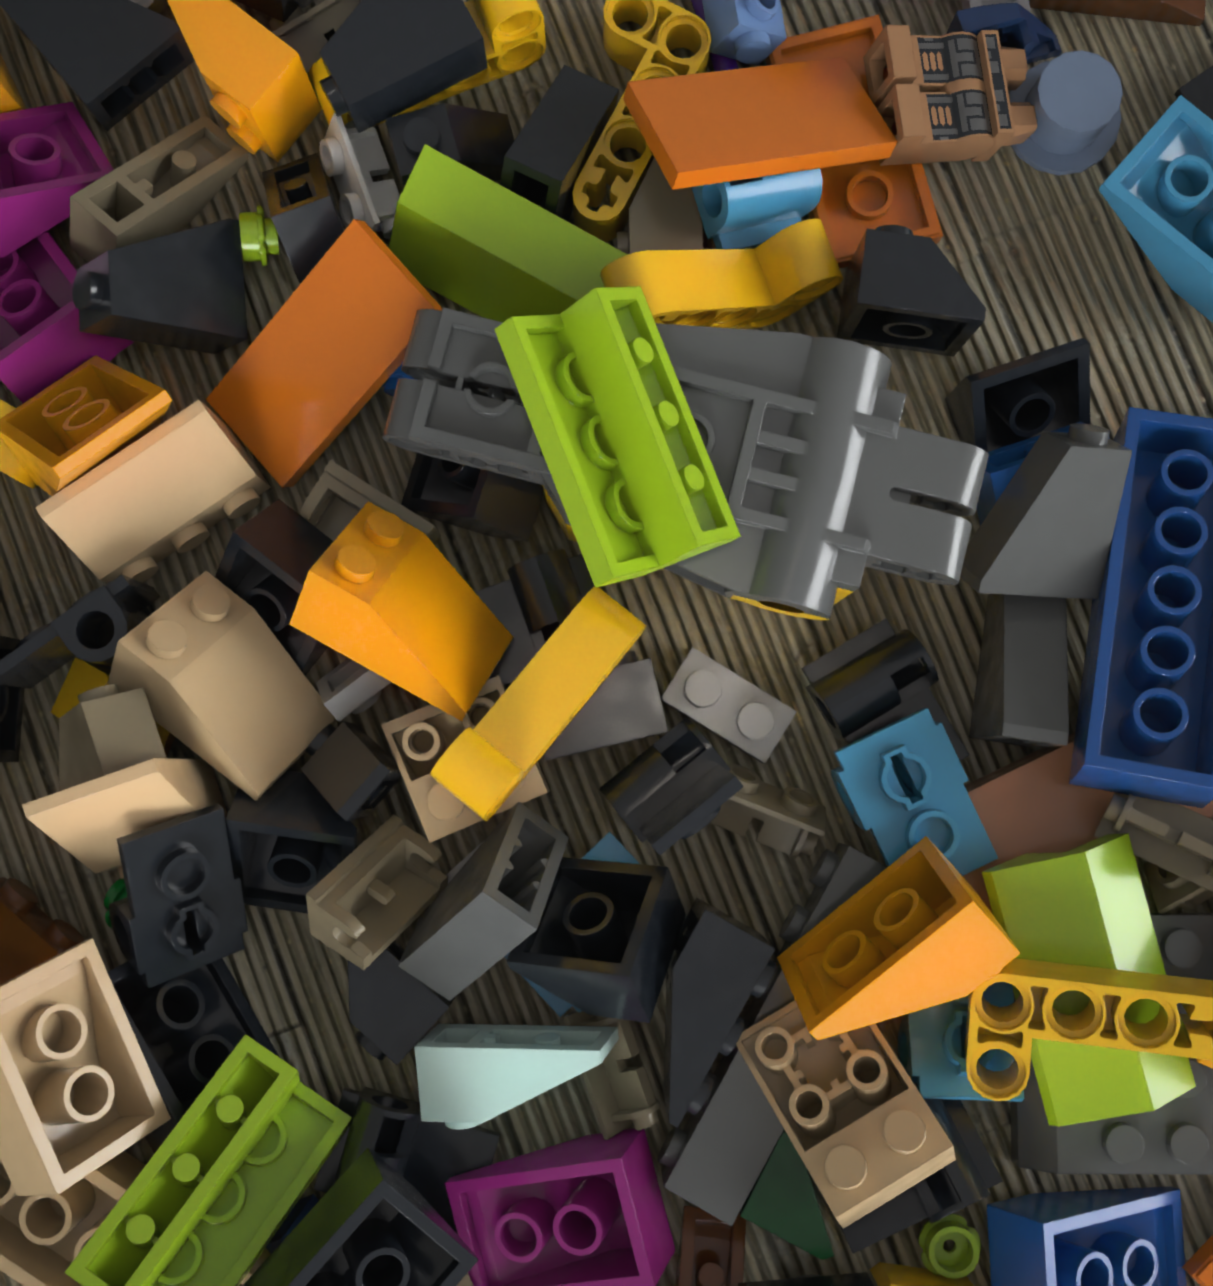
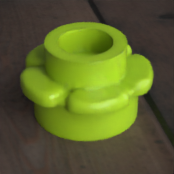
M257 205V212H239L243 262L261 261L262 266H267L268 255H280L279 237L272 219L264 218V208L260 205Z
M953 1213L932 1224L928 1221L922 1227L918 1238V1243L923 1248L921 1260L930 1272L951 1279H959L969 1275L975 1269L979 1261L981 1240L978 1232L973 1227L967 1226V1221L964 1217ZM947 1240L954 1241V1248L950 1251L945 1250L943 1247L944 1242Z

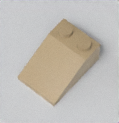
M207 571L203 572L117 642L108 684H117L120 693L144 687L154 720L255 801L306 752L308 745L316 735L328 724L333 725L336 720L324 706L319 693L257 611Z
M153 758L22 804L25 816L29 821L96 874L118 869L121 879H124L117 838L217 803L223 807L225 819L228 814L213 768L204 759Z
M93 938L65 950L0 985V1159L17 1196L59 1195L171 1119Z

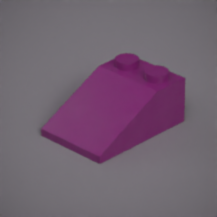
M73 102L0 113V258H4L70 217V196L114 170Z
M48 230L4 258H0V380L22 403H25L93 356L97 355L110 362L118 353L133 343L132 340L80 332L79 309L74 305L72 298V287L77 275V268Z
M625 1129L608 1140H604L602 1133L585 1135L450 1177L445 1182L458 1236L478 1258V1261L468 1272L474 1286H656L676 1250L645 1129Z

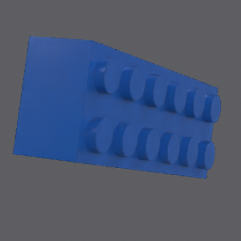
M1129 407L1113 441L1133 451L1098 599H1092L1069 784L1204 808L1213 800V418Z

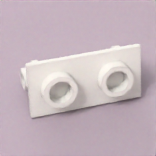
M334 113L326 135L320 141L319 151L325 173L328 176L334 177L339 190V208L344 226L347 228L353 219L365 221L375 233L382 231L384 238L390 239L400 194L394 179L373 182L371 176L387 174L390 169L378 133L374 127L358 133L352 121L344 126L342 117H337Z

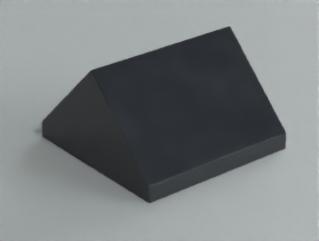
M1083 337L966 376L945 398L960 441L989 452L1041 435L1043 431H1053L1078 422L1090 424V343Z

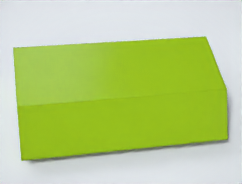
M426 144L397 201L389 249L422 285L483 318L499 322H505L511 316L561 314L594 288L604 287L600 276L601 270L614 260L628 255Z
M641 286L594 288L561 314L511 316L494 329L595 588L644 576L741 537Z
M1129 833L1107 834L1067 852L1025 853L982 871L993 916L1021 953L1016 958L1166 975ZM1012 985L1015 1000H1017L1020 991ZM1076 990L1065 991L1054 1000L1053 1008L1062 1014L1076 1015L1087 1007L1090 998L1083 992ZM1139 999L1130 1004L1126 1009L1124 1017L1134 1023H1147L1156 1017L1160 1004L1151 999ZM1032 1038L1031 1060L1048 1124L1060 1127L1155 1111L1196 1087L1190 1061L1187 1057Z
M245 1034L64 1273L82 1286H239L351 1125L352 1117L301 1083L297 1069Z

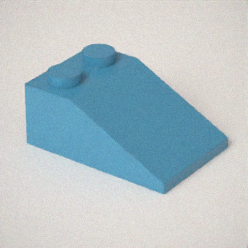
M1180 95L1098 190L1168 286L1213 323V120Z

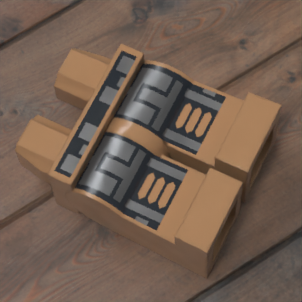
M886 25L863 57L869 97L891 132L892 126L895 123L897 128L895 138L898 142L890 158L879 160L880 166L950 162L970 158L971 162L988 161L1002 146L1024 143L1036 131L1037 119L1034 105H1031L1030 102H1010L1008 90H1017L1026 80L1028 65L1025 49L1001 46L998 30H981L977 36L964 31L932 36L911 35L909 25ZM885 68H887V70H888V76H887V78L884 80V79H883V70H884Z

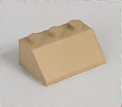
M197 400L35 507V509L48 526L99 580L109 583L120 575H125L143 583L159 570L158 562L176 550L178 553H184L196 548L210 536L209 528L227 516L230 519H236L247 514L260 503L261 498L259 495L271 487L232 429L204 403Z

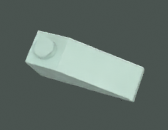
M438 1024L414 1046L421 1121L445 1122L448 1128L457 1130L469 1129L482 1124L600 1065L619 1040L618 1027Z

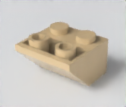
M499 675L487 680L463 721L429 704L381 725L429 843L483 821L481 817L439 784L430 773L454 740L468 727L474 729L506 691ZM538 762L494 815L511 809L518 802L523 804L550 792Z

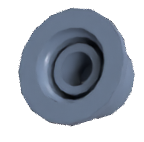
M1078 50L1065 52L1051 61L1041 62L1027 70L1026 80L1017 90L1009 91L1010 102H1030L1031 105H1034L1037 128L1024 143L1011 145L1016 155L1035 170L1058 176L1081 173L1100 162L1117 140L1122 119L1120 112V103L1123 95L1120 77L1112 64L1098 54Z

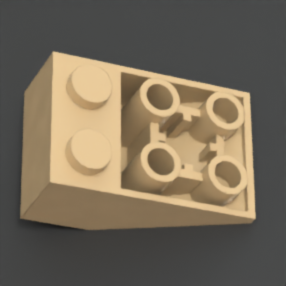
M794 1000L742 1032L736 1043L738 1050L830 1210L843 1229L956 1160L952 1142L876 1023L817 1041L809 1033L798 1005Z

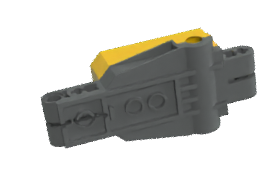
M444 307L442 311L434 309L417 310L401 368L405 374L415 379H398L382 438L392 445L415 453L543 485L548 507L568 540L577 542L494 329L503 322ZM656 323L741 537L729 543L669 565L663 569L724 597L742 601L769 611L813 620L830 619L833 606L860 588L865 567L942 585H956L959 583L972 523L958 516H971L975 514L989 454L985 450L965 442L899 426L907 394L886 389L892 361L884 353L870 346L834 337H812L793 332Z

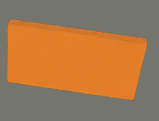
M878 14L787 37L765 59L766 65L844 57L869 96L863 57L883 30L880 16ZM885 68V69L883 70V79H884V80H885V79L887 78V76H888V70H887V68ZM896 123L892 126L894 136L897 134ZM879 160L820 168L823 180L822 195L817 206L809 212L810 219H821L839 269L849 266L867 228L876 229L883 225L904 226L912 230L913 235L931 237L935 244L939 243L943 237L922 163L880 166Z
M844 57L629 81L623 98L672 190L890 158L898 142Z
M353 219L209 394L206 401L282 488L293 487L402 364L417 310L434 309L442 311L443 308L365 221Z

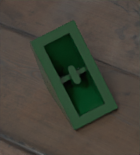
M783 1130L739 1212L740 1216L821 1260L834 1257L808 1170L786 1131Z

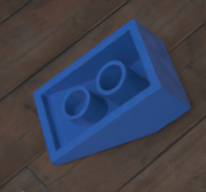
M1166 1186L1032 1193L987 1204L991 1286H1187L1186 1271L1182 1268L1185 1264L1181 1195L1178 1188Z

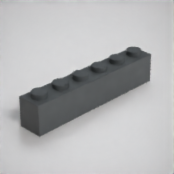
M838 843L834 852L826 849L811 872L809 882L816 886L805 906L802 907L799 904H795L782 925L779 937L786 941L777 957L887 867L851 846ZM777 957L774 961L777 963V967L768 987L759 998L755 996L744 1018L738 1016L745 1021L743 1031L795 1000ZM736 1045L728 1056H722L714 1073L708 1071L707 1076L713 1079V1084L703 1106L696 1115L691 1113L683 1130L675 1126L671 1129L657 1161L664 1164L661 1168L664 1188L730 1226L733 1225L784 1130Z

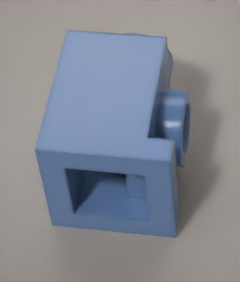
M702 0L705 22L711 34L710 53L758 66L787 38L780 0Z

